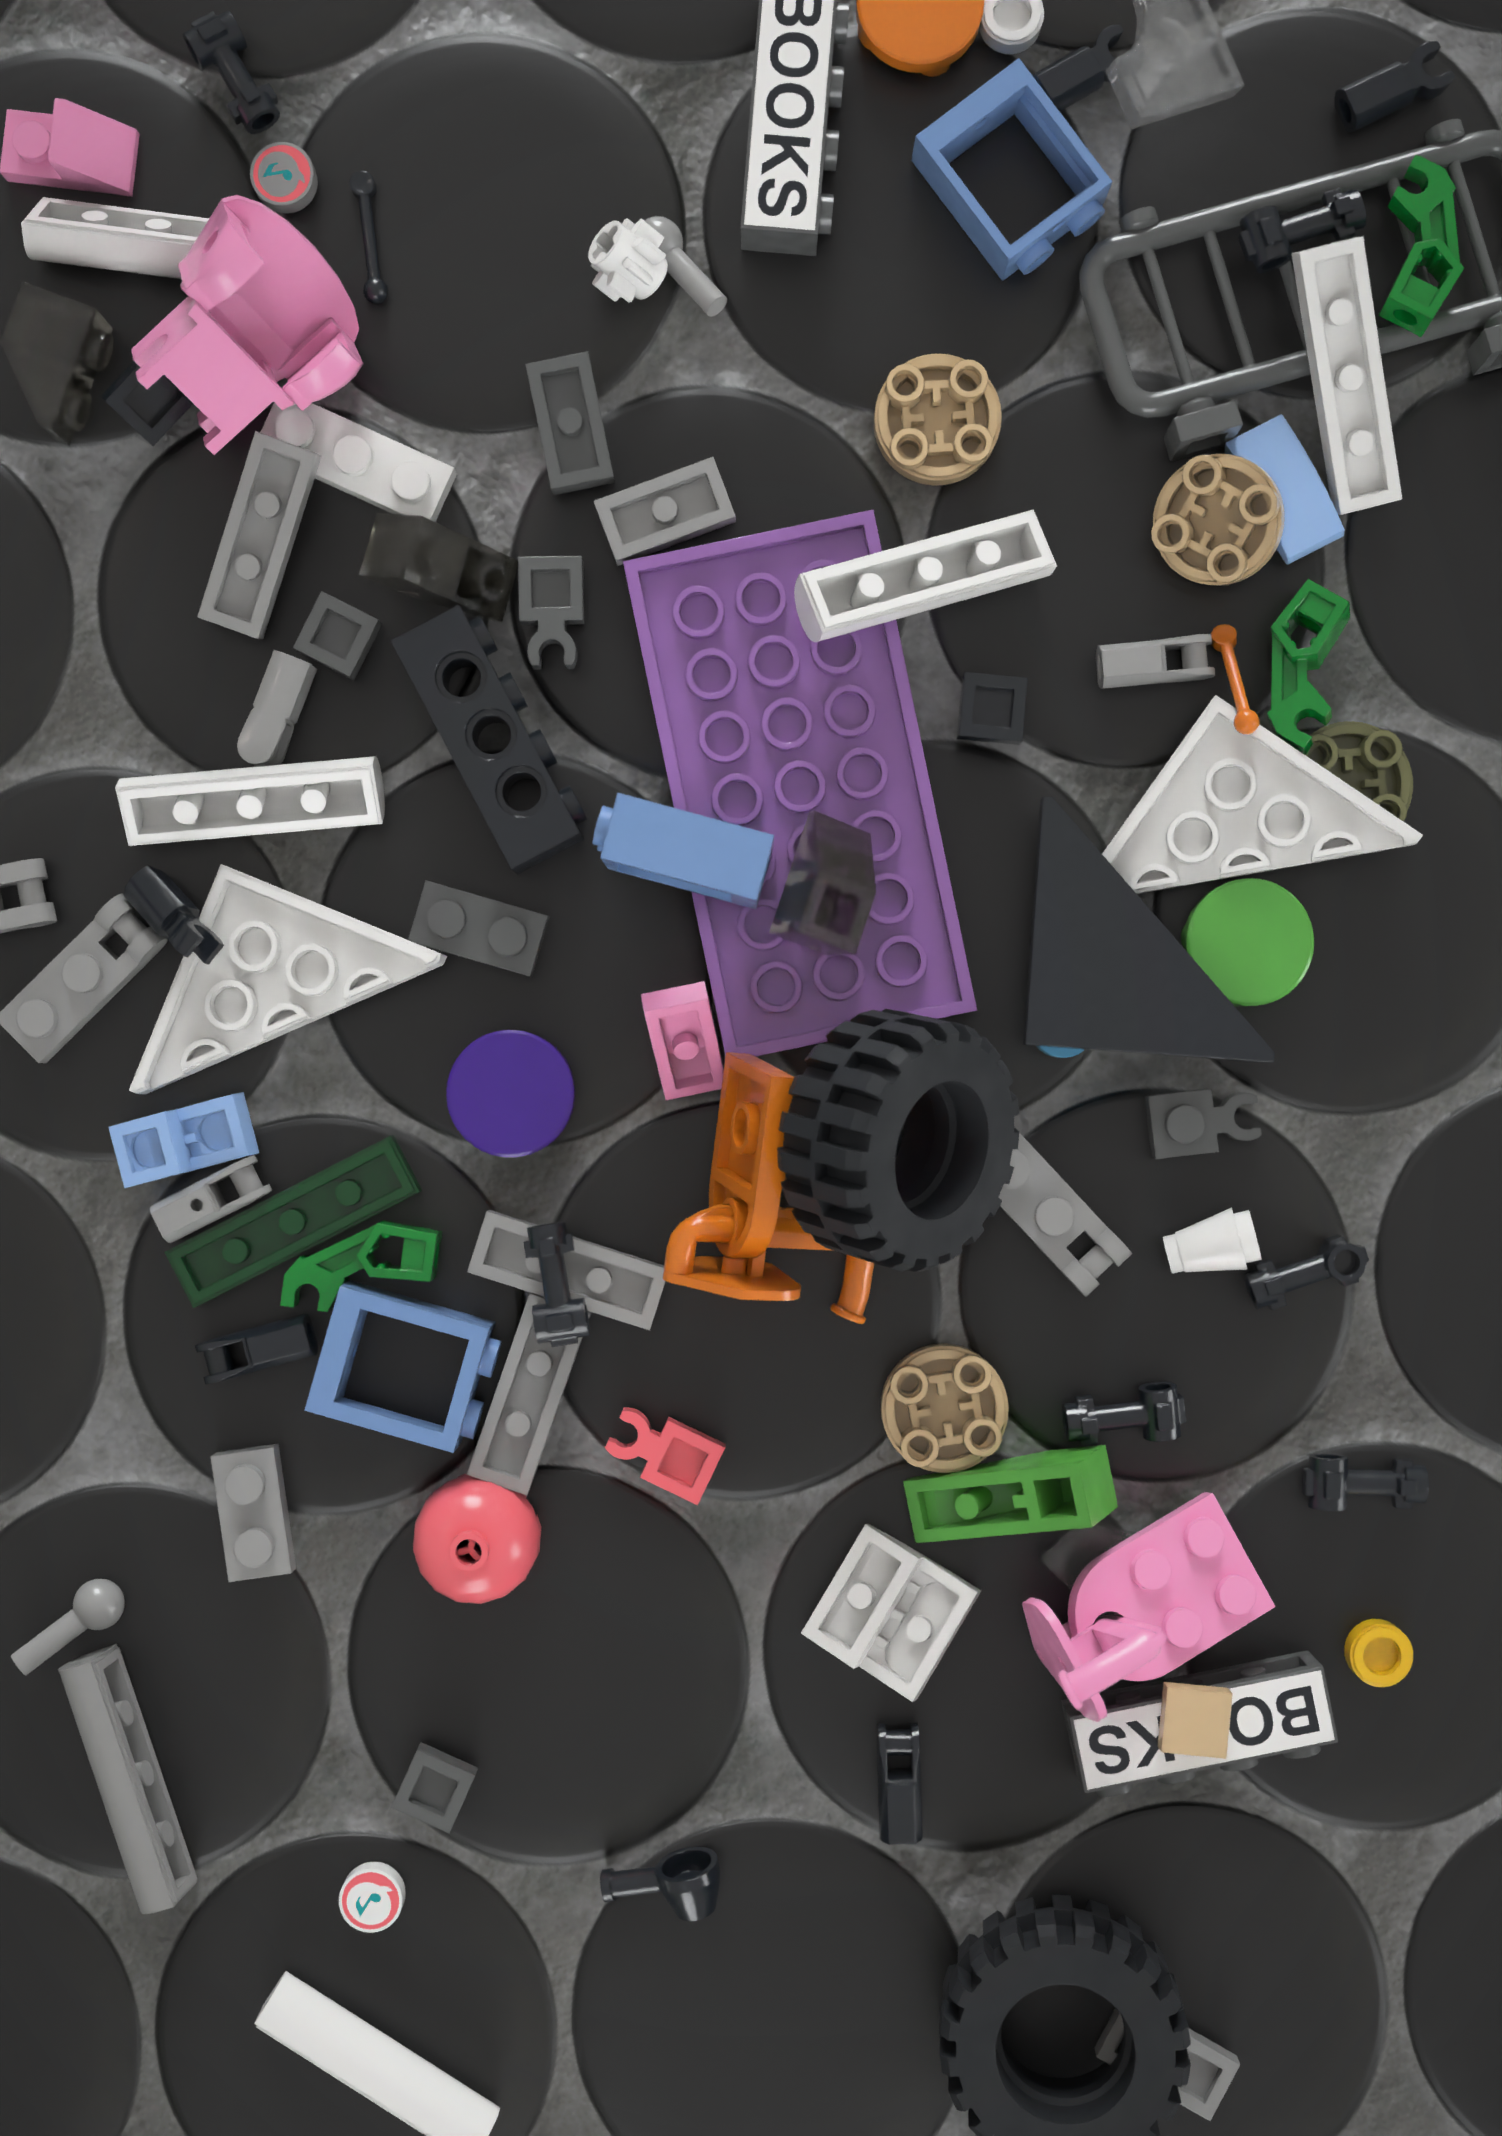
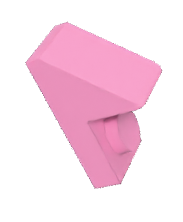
M55 98L53 114L7 109L0 173L7 182L132 197L140 134L133 127L66 99Z
M705 981L641 994L643 1011L665 1100L721 1089L724 1067Z

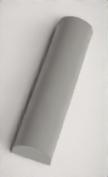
M117 1644L71 1660L58 1668L140 1913L151 1914L175 1907L197 1883L198 1878L120 1648L117 1647Z

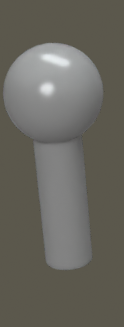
M654 216L644 220L664 236L658 248L666 254L667 272L709 317L721 312L727 303V297L683 251V237L679 227L670 219L661 216Z
M93 1579L86 1582L76 1592L73 1599V1608L11 1655L13 1662L26 1676L85 1630H103L111 1627L123 1614L125 1607L123 1592L118 1585L107 1579Z

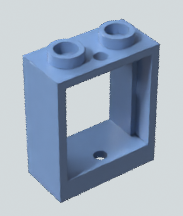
M1020 58L917 134L911 159L1002 281L1018 269L1026 275L1039 267L1053 253L1054 248L1051 244L1068 231H1071L1074 236H1079L1093 226L1105 213L1103 204L1112 184V180ZM1015 114L1076 196L1010 245L949 163Z
M617 793L614 808L602 806L593 837V845H597V851L601 852L600 858L609 870L752 909H757L774 844V835L622 793Z
M350 1280L339 1287L304 1411L454 1453L462 1443L463 1437L474 1439L481 1419L484 1402L475 1400L474 1397L480 1376L492 1377L499 1356L502 1341L491 1338L496 1322ZM368 1311L469 1340L445 1426L344 1398Z

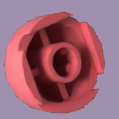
M463 1474L456 1479L447 1481L426 1499L415 1521L413 1552L420 1573L436 1592L456 1602L483 1604L508 1595L527 1578L540 1552L542 1527L538 1514L536 1516L532 1504L526 1499V1495L503 1488L492 1482H486ZM476 1542L480 1545L481 1551L475 1547Z

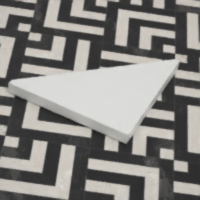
M1215 695L1102 855L1135 893L1141 894L1417 844L1423 835L1260 724L1256 731L1249 735L1237 732L1234 727V718L1237 714L1236 708Z
M221 864L198 920L213 931L221 939L224 946L209 965L203 963L194 952L189 957L183 956L129 1091L146 1095L444 965L447 956Z

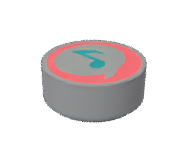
M288 142L269 144L257 153L251 164L250 179L259 199L269 209L279 213H294L305 208L314 198L318 186L317 173L309 156L297 145Z

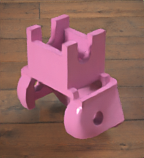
M240 195L221 199L190 251L178 264L182 278L180 286L188 297L131 349L133 360L141 367L136 372L137 380L147 390L159 378L165 375L200 409L197 413L198 422L207 432L203 437L204 445L213 455L222 449L273 401L282 410L295 403L303 411L312 402L319 401L348 384L363 365L355 345L359 331L355 308L338 275L317 248L290 222L262 203ZM286 378L288 382L281 388L276 382Z

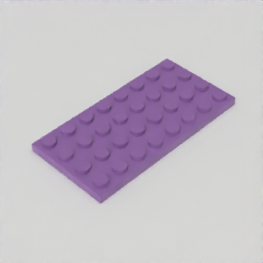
M874 510L623 561L674 808L774 835L773 850L757 909L691 892L725 1056L726 1052L748 1053L756 1057L828 1042L826 1034L844 1021H850L856 1015L870 1010L883 1011L891 1009L936 1019L977 1011L897 621L893 620L823 641L812 642L803 630L796 609L794 588L799 574L882 551Z

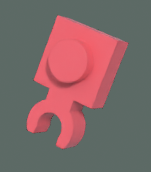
M624 1407L619 1418L634 1425L637 1429L638 1437L629 1444L621 1443L617 1439L609 1437L605 1449L612 1456L619 1459L629 1460L639 1456L647 1460L640 1478L698 1506L725 1450L726 1444L671 1417H668L660 1433L651 1428L649 1420L641 1411Z

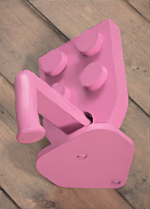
M1207 1492L1200 1494L1090 1561L1080 1572L1071 1589L1068 1601L1067 1623L1062 1625L1051 1608L1040 1599L1031 1597L1022 1602L1032 1644L1039 1659L1065 1691L1073 1707L1079 1710L1084 1717L1095 1722H1099L1107 1717V1710L1099 1692L1121 1679L1148 1681L1162 1677L1275 1607L1214 1494ZM1108 1611H1111L1115 1614L1099 1616L1100 1614Z

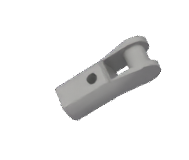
M1196 634L1159 640L1098 645L1095 656L1098 685L1100 689L1157 683L1198 681L1215 677V668L1208 667L1206 646L1212 644V636L1210 634ZM1181 650L1183 669L1167 671L1165 651Z
M273 651L254 700V708L251 710L238 738V753L243 760L256 767L281 765L293 734L294 724L298 721L315 677L316 667L286 653Z
M255 1155L237 1161L150 1206V1213L162 1237L168 1243H173L272 1192L270 1184L262 1185L253 1167V1164L258 1162ZM230 1177L240 1198L227 1204L217 1183Z

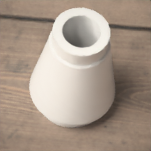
M1231 1207L1176 1231L1175 1234L1163 1236L1172 1274L1182 1271L1247 1270L1246 1263L1262 1260L1249 1210L1233 1213Z

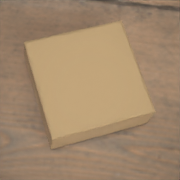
M1164 1682L1158 1735V1748L1162 1753L1227 1759L1233 1696L1229 1688Z

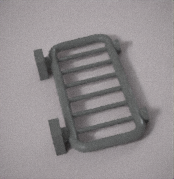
M1450 119L1431 127L1424 133L1423 137L1426 146L1164 221H1159L1156 208L1152 206L1138 208L1124 215L1119 220L1122 233L1111 235L1096 243L1084 257L1079 271L1080 291L1109 388L1117 403L1129 413L1144 418L1165 417L1177 413L1178 417L1173 418L1163 438L1170 462L1225 447L1226 442L1237 436L1243 422L1236 400L1216 406L1214 402L1311 374L1295 273L1291 261L1279 269L1304 350L1255 363L1216 233L1239 227V222L1244 216L1265 206H1276L1279 215L1320 204L1325 192L1340 188L1342 193L1353 189L1362 192L1387 185L1390 198H1392L1397 187H1401L1399 181L1405 179L1403 177L1416 154L1443 168H1448L1450 178L1456 187L1455 194L1487 298L1442 311L1438 310L1422 337L1396 324L1379 329L1377 326L1381 355L1483 326L1481 334L1466 351L1472 374L1474 376L1502 368V293L1497 283L1460 164L1488 156L1497 158L1502 162V131L1492 129L1465 134L1462 121L1460 119ZM1397 218L1404 244L1409 254L1415 243L1414 233ZM1203 237L1243 367L1194 381L1155 250ZM1141 254L1144 258L1182 384L1157 392L1143 390L1136 384L1133 378L1104 280L1106 269L1111 264ZM1418 267L1414 276L1431 284L1426 267Z

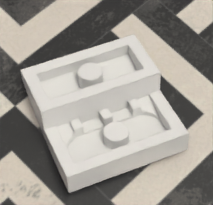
M865 1524L801 1634L853 1669L861 1667L911 1702H914L918 1699L981 1590L894 1537L870 1524Z

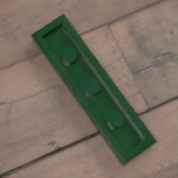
M391 1135L164 1253L192 1307L195 1308L421 1192L422 1189L394 1135Z

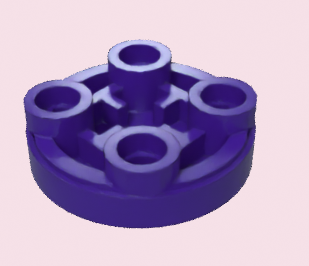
M519 1030L492 1032L468 1045L453 1064L446 1089L449 1114L460 1134L479 1150L506 1158L530 1155L554 1142L569 1123L576 1098L575 1082L567 1059L547 1040L533 1033Z

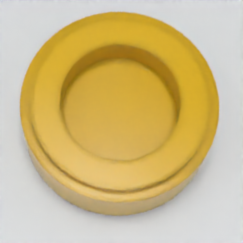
M1383 1619L1365 1620L1357 1624L1346 1638L1344 1646L1346 1662L1350 1669L1366 1684L1374 1687H1389L1405 1678L1413 1663L1412 1645L1408 1637L1389 1621Z

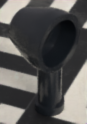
M706 1847L679 1849L666 1855L656 1866L619 1871L608 1868L602 1869L600 1874V1888L604 1902H614L619 1897L662 1892L678 1918L684 1921L704 1919L716 1909L720 1885V1866L717 1854Z

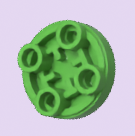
M1246 878L1222 884L1209 891L1198 901L1181 931V944L1234 1006L1246 1007L1274 1002L1290 993L1301 982L1312 961L1314 933L1305 908L1291 892L1267 880Z

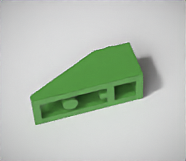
M1106 1445L1043 1451L977 1464L958 1472H937L911 1477L903 1481L916 1543L1092 1528L1118 1508Z

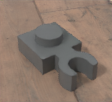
M518 557L519 621L521 625H538V632L532 636L528 644V659L533 669L539 670L542 668L541 654L543 649L550 644H558L564 648V664L566 669H574L577 664L578 652L572 637L567 633L566 625L585 624L583 557Z
M1212 1089L1144 1096L1152 1159L1219 1152L1218 1133H1224L1232 1139L1242 1141L1254 1140L1262 1135L1261 1128L1247 1127L1242 1129L1234 1120L1235 1111L1239 1106L1258 1103L1256 1094L1234 1093L1227 1096L1219 1106L1213 1105Z

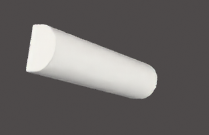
M43 197L22 221L21 226L24 248L31 260L182 279L178 264L186 257L209 218Z
M1029 510L801 573L796 580L794 588L795 604L800 623L806 635L812 642H819L1048 577L1054 572L1057 565L1034 510Z
M376 756L121 778L115 786L128 846L383 824L385 813L383 779Z
M287 1971L281 1976L263 2004L254 2023L257 2025L256 2028L425 2136H488L498 2117L499 2106Z

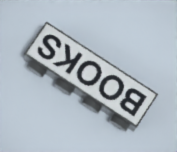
M759 0L741 216V250L816 256L818 234L831 235L834 194L821 193L823 170L836 171L839 130H827L828 107L841 108L844 67L832 66L833 44L846 45L850 3L837 2V0Z
M1308 1650L1099 1692L1107 1710V1717L1099 1722L1084 1717L1079 1710L1073 1707L1069 1699L1061 1700L1076 1775L1084 1793L1095 1791L1096 1795L1102 1797L1125 1794L1133 1789L1134 1783L1158 1779V1782L1163 1784L1186 1782L1196 1776L1195 1771L1218 1766L1224 1771H1242L1256 1766L1258 1758L1283 1754L1284 1757L1291 1759L1311 1757L1321 1751L1320 1746L1338 1742L1324 1668ZM1164 1682L1229 1688L1233 1696L1227 1759L1162 1753L1158 1748V1735Z

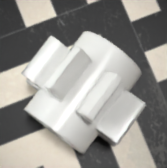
M628 218L624 219L622 224L619 221L609 222L595 236L589 249L588 258L592 263L591 267L599 272L592 284L615 302L620 297L628 303L632 302L634 296L640 300L649 297L661 285L668 268V263L665 259L666 254L658 248L664 236L643 219H640L636 224Z

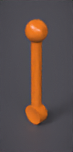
M1222 624L1212 630L1211 645L1216 651L1221 652L1237 710L1234 718V727L1237 732L1249 735L1258 728L1260 724L1259 716L1249 708L1233 649L1237 644V631L1231 625Z

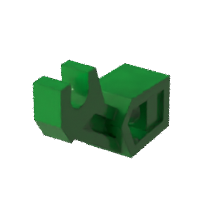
M1416 154L1403 178L1418 184L1422 192L1413 194L1398 186L1387 206L1414 233L1415 243L1378 316L1422 337L1455 285L1464 267L1460 263L1453 193L1456 187L1445 168ZM1425 266L1427 272L1439 283L1437 287L1413 276L1417 268Z
M1310 579L1304 583L1271 626V710L1267 712L1274 734L1304 755L1313 746L1312 737L1299 731L1296 728L1297 723L1301 719L1312 717L1326 726L1332 718V708L1308 681V671L1320 668L1350 620V602ZM1298 625L1317 635L1316 638L1314 637L1310 640V647L1297 649L1296 643L1291 641V634Z
M383 1220L309 1257L306 1255L300 1256L284 1274L280 1306L293 1308L298 1306L301 1287L304 1284H311L318 1289L320 1295L317 1311L329 1312L335 1305L339 1287L347 1282L349 1275L363 1268L369 1277L431 1282L437 1276L442 1231ZM390 1236L404 1238L401 1266L391 1265L389 1261L379 1264L373 1253L379 1249V1243L382 1238Z

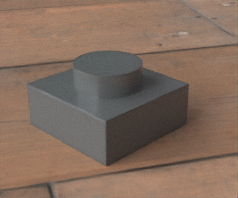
M321 591L293 649L354 681L382 623L379 619Z
M420 1742L391 1808L450 1834L478 1767Z

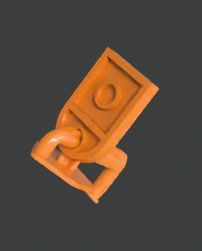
M726 1052L709 1183V1208L698 1211L681 1221L671 1233L666 1247L663 1280L742 1300L791 1301L800 1297L801 1285L773 1264L765 1262L766 1249H831H827L815 1242L813 1236L802 1229L792 1213L794 1208L779 1207L782 1190L781 1182L786 1179V1173L782 1172L778 1167L777 1148L783 1147L784 1133L779 1130L782 1111L788 1112L793 1096L788 1094L794 1076L752 1054ZM697 1242H715L719 1251L724 1256L695 1257ZM846 1255L843 1284L838 1302L830 1306L832 1312L858 1324L865 1323L866 1318L863 1314L871 1290L874 1263Z

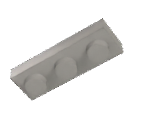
M255 431L199 609L198 618L256 639H264L322 455Z
M492 1210L486 1211L467 1272L544 1297L538 1258H526L523 1243L529 1240L527 1228L537 1225ZM573 1237L575 1250L564 1253L571 1299L584 1297L587 1311L650 1330L666 1282L663 1280L664 1265Z
M531 1292L466 1474L526 1496L532 1485L583 1338L579 1337L576 1344L552 1347L551 1342L538 1344L533 1324L532 1306L545 1304V1298Z

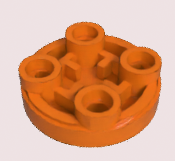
M856 0L858 37L864 47L871 50L877 58L893 68L906 72L922 73L929 77L940 76L969 49L975 40L981 24L984 0Z

